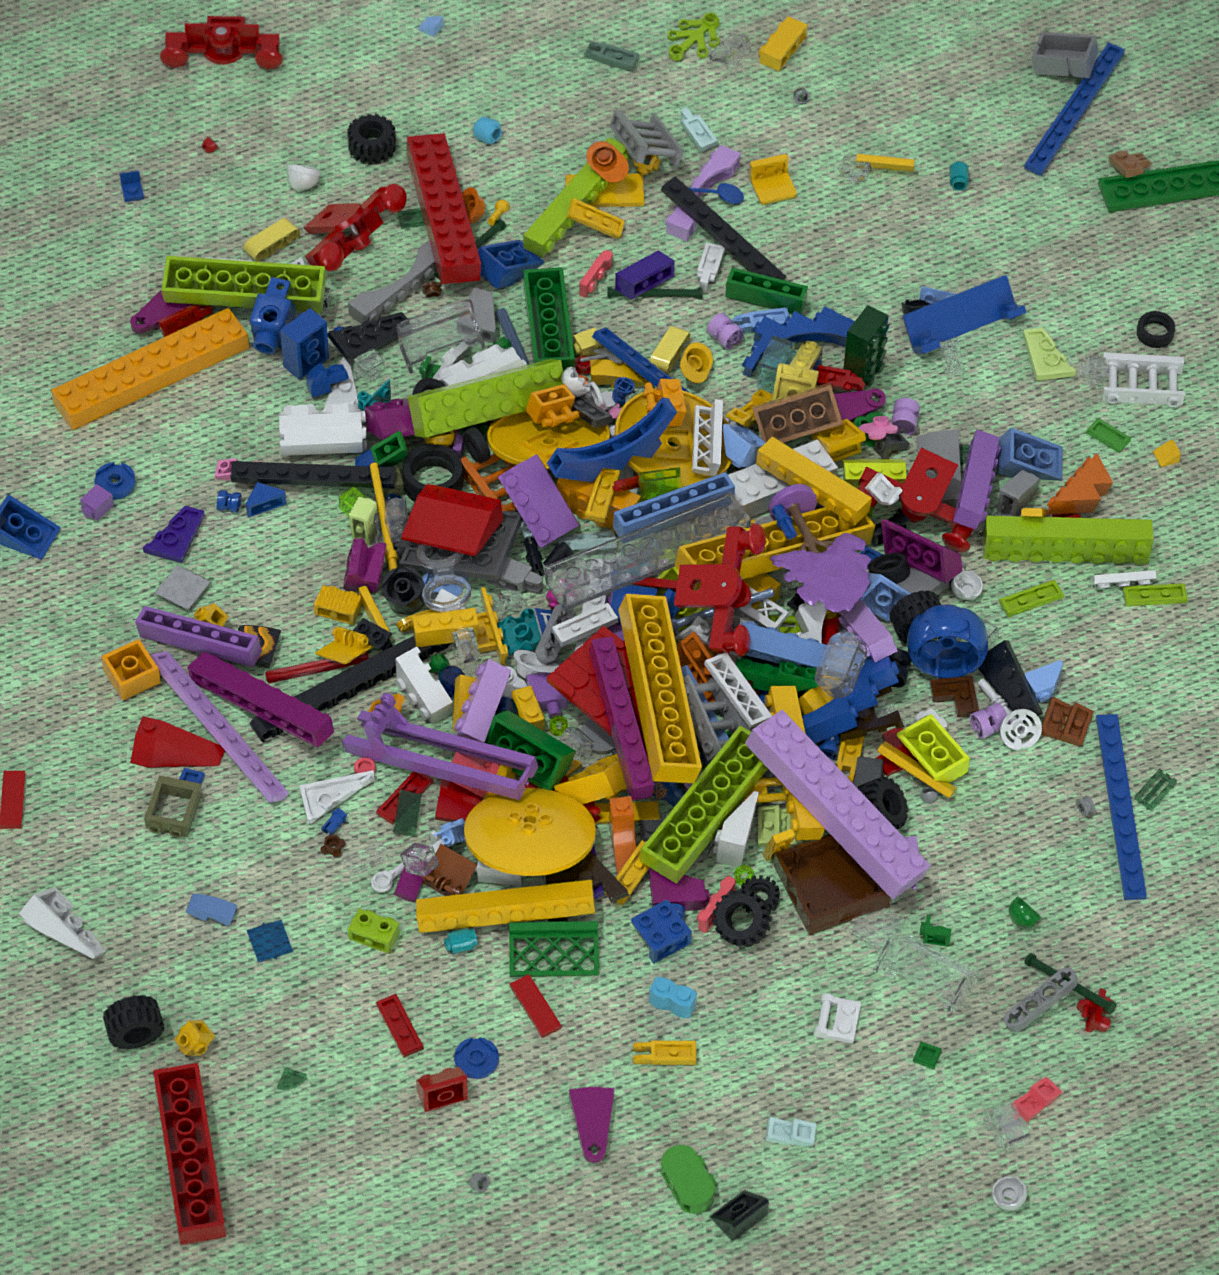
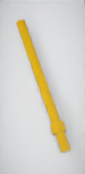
M371 463V476L384 543H386L385 561L388 563L389 571L397 568L396 561L398 557L393 547L378 464Z

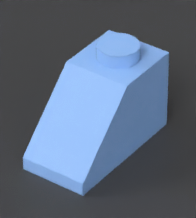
M1062 660L1024 673L1038 702L1045 703L1053 696L1062 672Z

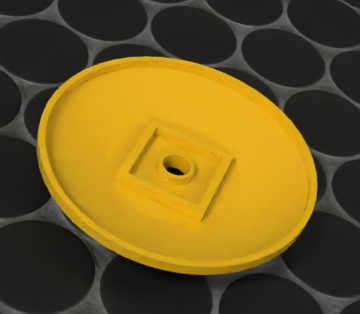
M682 391L687 412L681 427H666L659 437L662 444L652 458L632 456L628 461V465L642 477L658 485L673 489H680L713 477L692 473L695 405L712 408V404L686 391ZM643 392L632 397L621 408L615 423V436L626 431L648 414L646 408L648 403L647 399L644 398ZM699 413V416L704 421L710 419L709 414ZM723 415L721 465L716 475L726 472L732 462L725 452L723 425L729 423ZM704 427L699 430L704 437L709 435ZM668 442H674L677 447L670 446ZM703 443L698 446L703 453L709 450ZM703 460L697 462V466L708 468V465Z
M527 411L496 419L489 427L487 433L490 449L501 459L518 465L537 454L546 469H550L547 462L557 448L586 447L610 439V430L607 424L601 428H594L579 417L571 423H559L558 426L552 428L550 426L543 427L541 423L536 424Z
M526 788L520 800L502 795L490 796L471 810L464 825L466 845L480 862L495 870L520 876L548 875L572 867L590 852L596 835L594 819L581 803L565 794L540 788Z

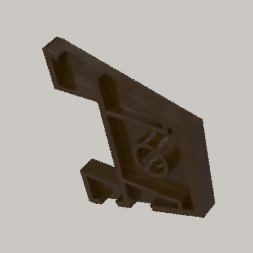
M891 686L879 690V695L876 697L878 698L892 692ZM872 706L858 712L859 716L856 717L857 727L838 735L841 741L867 736V732L878 730L879 733L886 732L887 728L893 726L896 729L904 727L898 710L878 718L875 708Z
M591 851L572 867L546 875V885L592 880L593 888L603 884L611 903L629 896L627 889ZM567 917L548 919V922H569Z

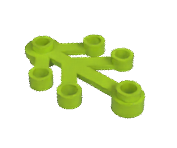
M709 12L702 19L680 20L679 29L681 30H669L667 39L676 41L678 38H688L681 45L675 44L670 46V59L674 61L681 60L684 57V52L696 41L698 45L697 56L699 58H706L708 56V49L705 46L703 34L707 30L710 36L708 40L709 46L716 48L720 44V39L716 33V28L720 25L718 16L715 13ZM690 27H699L698 29L688 30Z

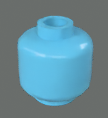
M481 117L475 122L473 133L477 140L486 144H493L500 139L502 129L498 121L489 117Z

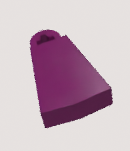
M160 290L137 314L132 316L130 320L131 329L139 334L146 333L153 328L157 331L160 329L158 320L194 304L164 302Z
M876 388L834 394L842 420L848 419L852 423L859 416L866 417L870 412L881 409L886 400L885 393ZM872 396L879 398V401L871 400Z
M584 1087L569 1089V1098L580 1146L582 1147L583 1156L588 1162L598 1163L605 1158L615 1088ZM592 1147H596L598 1150L596 1155L592 1154Z

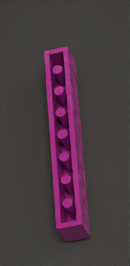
M613 636L593 639L589 654L628 794L632 797V801L651 798L655 784L652 780L651 770Z
M204 651L187 666L190 678L197 685L316 748L334 733L332 718L327 713L314 709L313 706L299 701L294 696L287 695L279 688L266 684L265 681L251 676L246 671L243 672L237 669L232 664L220 660L215 655H210Z

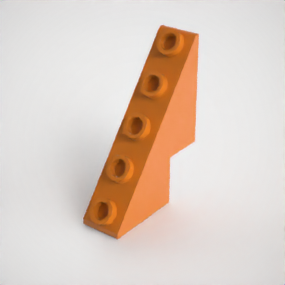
M1095 454L1092 458L1088 457L1082 464V467L1080 466L1076 470L1073 477L1071 476L1056 495L1050 499L1047 504L1049 507L1047 515L1093 513L1101 500L1100 496L1106 495L1113 484L1098 454Z

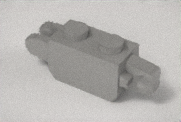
M509 556L498 581L487 580L488 583L515 594H521L524 590L539 594L543 590L542 576L532 572V567L528 564L511 559Z

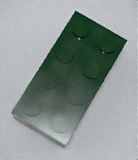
M869 305L865 307L847 331L843 369L852 370L854 374L862 378L866 384L864 389L866 386L870 387L874 382L876 373L880 374L884 369L885 345L888 340L886 333L889 329V315Z

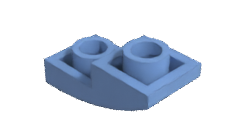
M192 894L186 913L203 921H206L209 917L229 926L237 905L208 895Z

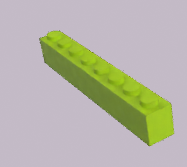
M608 137L605 142L612 144L629 161L628 151L623 144ZM586 163L523 235V248L542 258L548 252H551L555 243L561 240L567 229L573 227L576 222L567 218L571 200L575 198L588 205L591 202L593 203L599 192L605 190L608 181L603 179Z

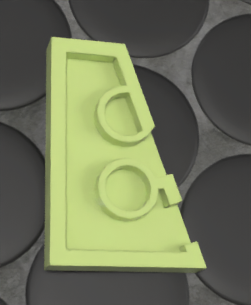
M1044 328L1023 331L1024 341L1036 381L1073 377L1076 375V370L1066 362L1067 358L1063 353L1060 354L1055 347L1056 344Z

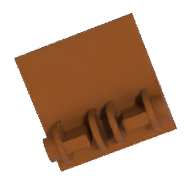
M440 844L428 870L424 869L421 873L422 883L444 896L463 894L477 864Z

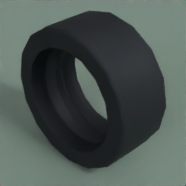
M1150 311L1140 317L1137 325V337L1144 345L1151 348H1162L1173 340L1175 322L1168 314L1161 311ZM1150 323H1158L1167 328V333L1160 336L1152 335L1144 327Z
M901 553L880 555L872 560L868 567L870 573L881 574L895 584L904 581L910 574L907 558Z

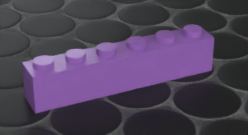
M976 429L968 450L953 522L973 529H977L979 523L984 522L987 514L985 510L990 500L988 497L993 486L990 483L993 482L995 476L994 470L998 462L996 458L1001 449V446H998L999 437Z
M144 606L135 621L139 636L142 638L201 654L205 651L210 655L217 656L219 659L254 667L262 653L260 642L256 635Z

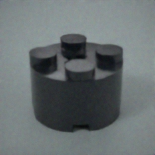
M404 566V568L392 569L382 581L383 595L390 608L396 613L413 615L426 603L429 594L427 587L419 572L414 568Z

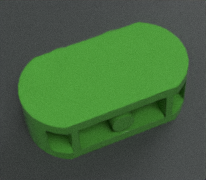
M676 1145L667 1149L663 1154L660 1173L684 1212L691 1214L702 1213L713 1204L715 1186H717L716 1180L711 1173L708 1174L706 1171L703 1157L697 1155L692 1147Z

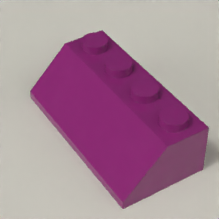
M392 399L389 403L375 402L372 406L365 407L366 430L384 440L397 431H401L402 436L415 434L408 399Z
M881 520L885 554L901 553L906 556L909 566L944 583L949 582L963 571L961 554L891 521Z

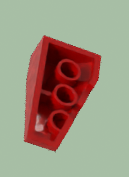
M143 716L135 734L130 763L147 768L219 766L225 750L219 744L165 721Z

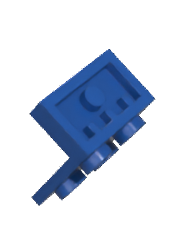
M664 900L631 919L632 925L649 946V958L653 964L691 944L692 931L669 900Z

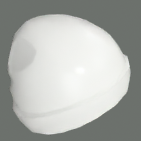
M287 165L288 181L294 190H308L318 183L321 176L319 169L302 165Z

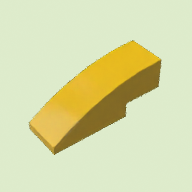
M604 359L590 361L591 382H595L596 385L611 384V388H614L616 380L621 377L631 379L634 382L635 388L644 387V384L649 382L626 363L618 364L612 360Z

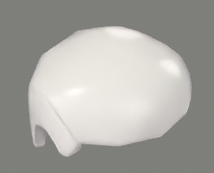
M574 367L564 370L562 383L568 387L575 397H580L590 392V387L583 386L585 379L578 377Z
M962 568L963 571L952 579V592L962 600H974L982 592V580L975 574L974 570L965 571Z
M1005 1176L998 1179L992 1187V1198L995 1204L1003 1210H1016L1026 1201V1185L1018 1177ZM1002 1196L1008 1197L1013 1200L1006 1201Z

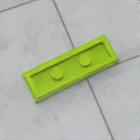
M1054 579L1000 598L999 604L1007 617H1011L1062 599L1064 594Z
M1185 583L1123 586L1122 589L1125 606L1181 604L1188 602Z

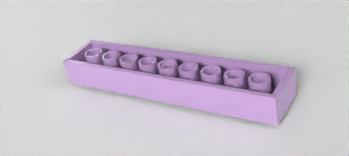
M783 710L751 731L745 742L748 748L892 900L922 880L931 865Z

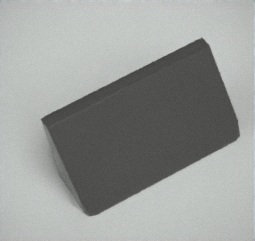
M858 757L854 785L858 787L861 784L882 777L884 761L882 759Z

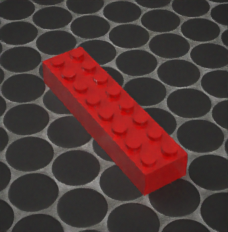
M192 1063L153 1070L180 1245L226 1237V1230L199 1064Z

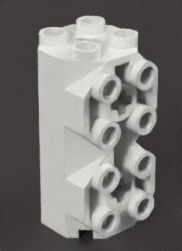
M495 344L482 352L476 353L472 357V364L460 360L454 365L443 368L438 374V380L445 386L521 367L527 365L525 360H521L513 347L503 349Z
M353 402L328 403L321 412L316 410V406L312 404L287 405L283 408V412L279 414L281 456L367 451L365 411L358 409L357 405Z

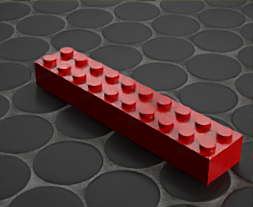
M445 133L407 136L406 155L440 283L451 284L480 281L481 261Z

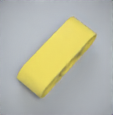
M283 218L247 240L243 249L251 258L259 262L264 257L267 258L274 254L277 249H282L290 244V241L293 239H298L300 230L287 218Z
M670 326L651 355L650 362L664 373L669 374L684 351L685 343L689 342L691 333L675 326Z

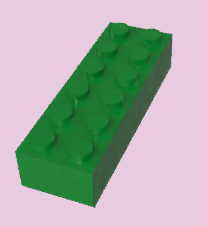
M563 267L523 270V286L533 363L547 359L561 360L563 372L566 368H575Z

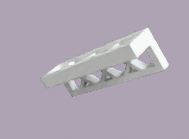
M715 399L712 408L695 405L692 473L716 476L721 465L723 400ZM699 413L709 414L710 419L704 421L699 416ZM703 427L709 433L706 437L699 432ZM702 443L709 449L705 453L698 448ZM703 460L708 465V468L697 466V462Z
M750 587L751 595L758 593ZM768 598L760 600L764 603L763 609L755 610L751 604L734 609L735 614L742 615L744 618L757 623L760 627L776 628L778 632H780L779 627L789 616L788 611ZM777 611L781 616L774 622L768 618L769 612Z
M727 653L705 660L704 665L750 729L772 717ZM725 678L730 680L732 686L727 685Z

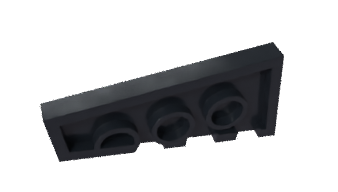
M403 312L381 317L376 321L362 322L361 325L354 327L347 326L339 331H328V338L351 366L411 332L414 326Z
M1003 640L987 652L983 664L978 669L997 693L1002 696V699L1005 700L1012 711L1027 709L1040 716L1043 712L1008 640ZM1026 715V717H1027L1030 721L1033 720L1032 717H1030L1029 715Z

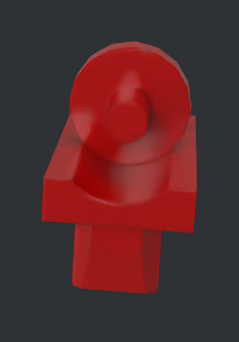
M1100 988L1098 995L1111 1001L1112 999L1106 997L1107 990ZM1087 998L1077 1002L1076 1008L1082 1013L1081 1017L1087 1018L1084 1031L1092 1032L1096 1029L1105 1032L1109 1029L1111 1019L1102 1015V1012L1106 1013L1104 1008Z

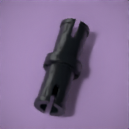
M530 537V544L529 538H526L523 541L527 553L526 561L532 567V572L537 573L536 569H538L539 575L543 576L545 571L541 562L542 554L538 551L537 541L534 537Z

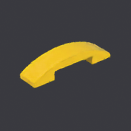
M759 389L752 395L751 401L741 409L735 407L727 413L726 418L745 427L757 424L753 406L772 401L773 394Z

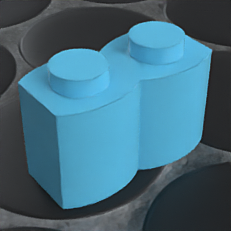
M656 977L649 989V1003L658 1009L670 1010L678 1017H691L696 1007L697 993L687 986L676 985L667 978Z

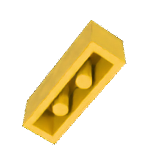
M789 16L784 22H780L776 32L769 36L765 46H761L758 53L760 56L759 63L780 71L807 37L808 24Z
M475 608L412 616L416 647L479 639Z

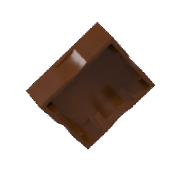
M831 834L825 835L821 840L801 843L774 853V868L809 935L890 907V896Z

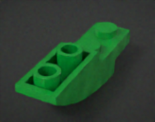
M737 658L735 664L745 679L753 681L752 688L769 691L771 686H796V691L819 687L822 671L811 667L798 666L791 662L780 661L779 668L770 664H761L749 659Z

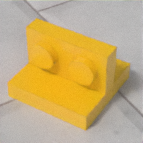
M848 419L842 420V425L811 434L814 441L818 439L834 462L861 453L860 442L866 441L865 433Z

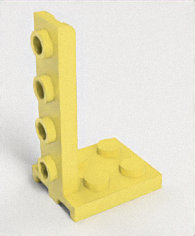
M813 341L803 342L790 365L779 363L772 400L816 387L819 371L812 369L820 356L822 346Z

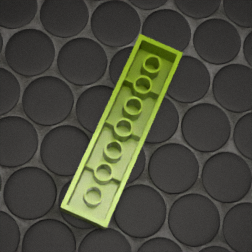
M166 256L161 292L164 302L253 308L257 294H266L270 278L273 277L290 281L291 285L286 299L296 305V311L305 312L311 308L316 313H322L327 277L325 266ZM279 286L277 289L281 290L284 286Z
M547 359L407 396L415 436L427 438L526 411L532 392L563 385L561 360Z
M986 516L982 539L983 559H989L990 561L1010 560L1012 562L1020 560L1040 562L1043 560L1054 563L1061 561L1081 563L1086 561L1095 564L1103 562L1122 564L1129 562L1142 565L1149 563L1154 540L1152 520Z
M741 725L737 728L641 848V862L676 884L680 881L717 834V830L722 828L724 821L737 809L768 770L766 765L745 744L751 731Z

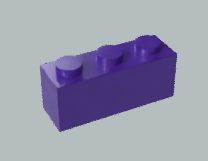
M658 250L615 273V290L632 300L674 277L675 260Z

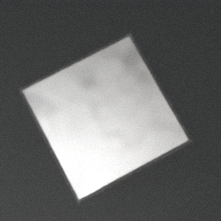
M176 565L154 592V597L190 614L212 586V581Z

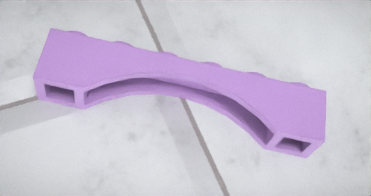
M720 145L716 151L712 152L709 162L703 165L700 175L694 178L691 188L709 189L714 184L731 178L740 166L741 153ZM694 192L699 198L703 195V192ZM677 205L674 208L673 214L668 215L665 221L667 234L684 241H688L696 230V222Z

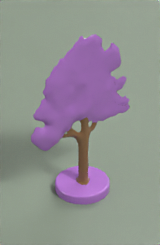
M794 484L785 487L771 499L768 506L769 514L776 521L771 512L772 508L776 505H783L787 515L793 516L804 538V544L801 545L800 551L794 550L770 557V560L773 561L772 564L778 568L782 566L791 571L785 574V581L791 582L796 580L804 584L797 589V593L804 602L815 606V603L819 600L825 605L827 610L833 612L841 610L851 611V608H853L859 598L863 597L870 584L869 573L865 570L868 569L867 565L871 558L856 552V550L864 551L866 543L863 539L849 533L841 534L834 541H820L815 538L802 513L815 509L817 504L816 494L811 487L804 484ZM815 544L824 546L827 550L821 553L817 550Z

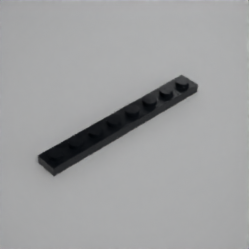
M676 176L662 185L661 191L750 272L786 280L787 276Z
M233 461L230 477L231 482L237 483L259 482L262 484L374 488L370 466ZM378 467L382 488L394 489L397 473L396 467Z

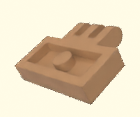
M1117 151L1109 155V162L1125 178L1143 174V169L1151 165V162L1142 153L1130 155L1127 151Z

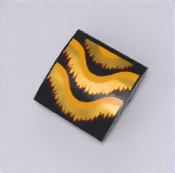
M239 625L238 631L258 636L262 653L255 665L270 668L281 630L257 625Z

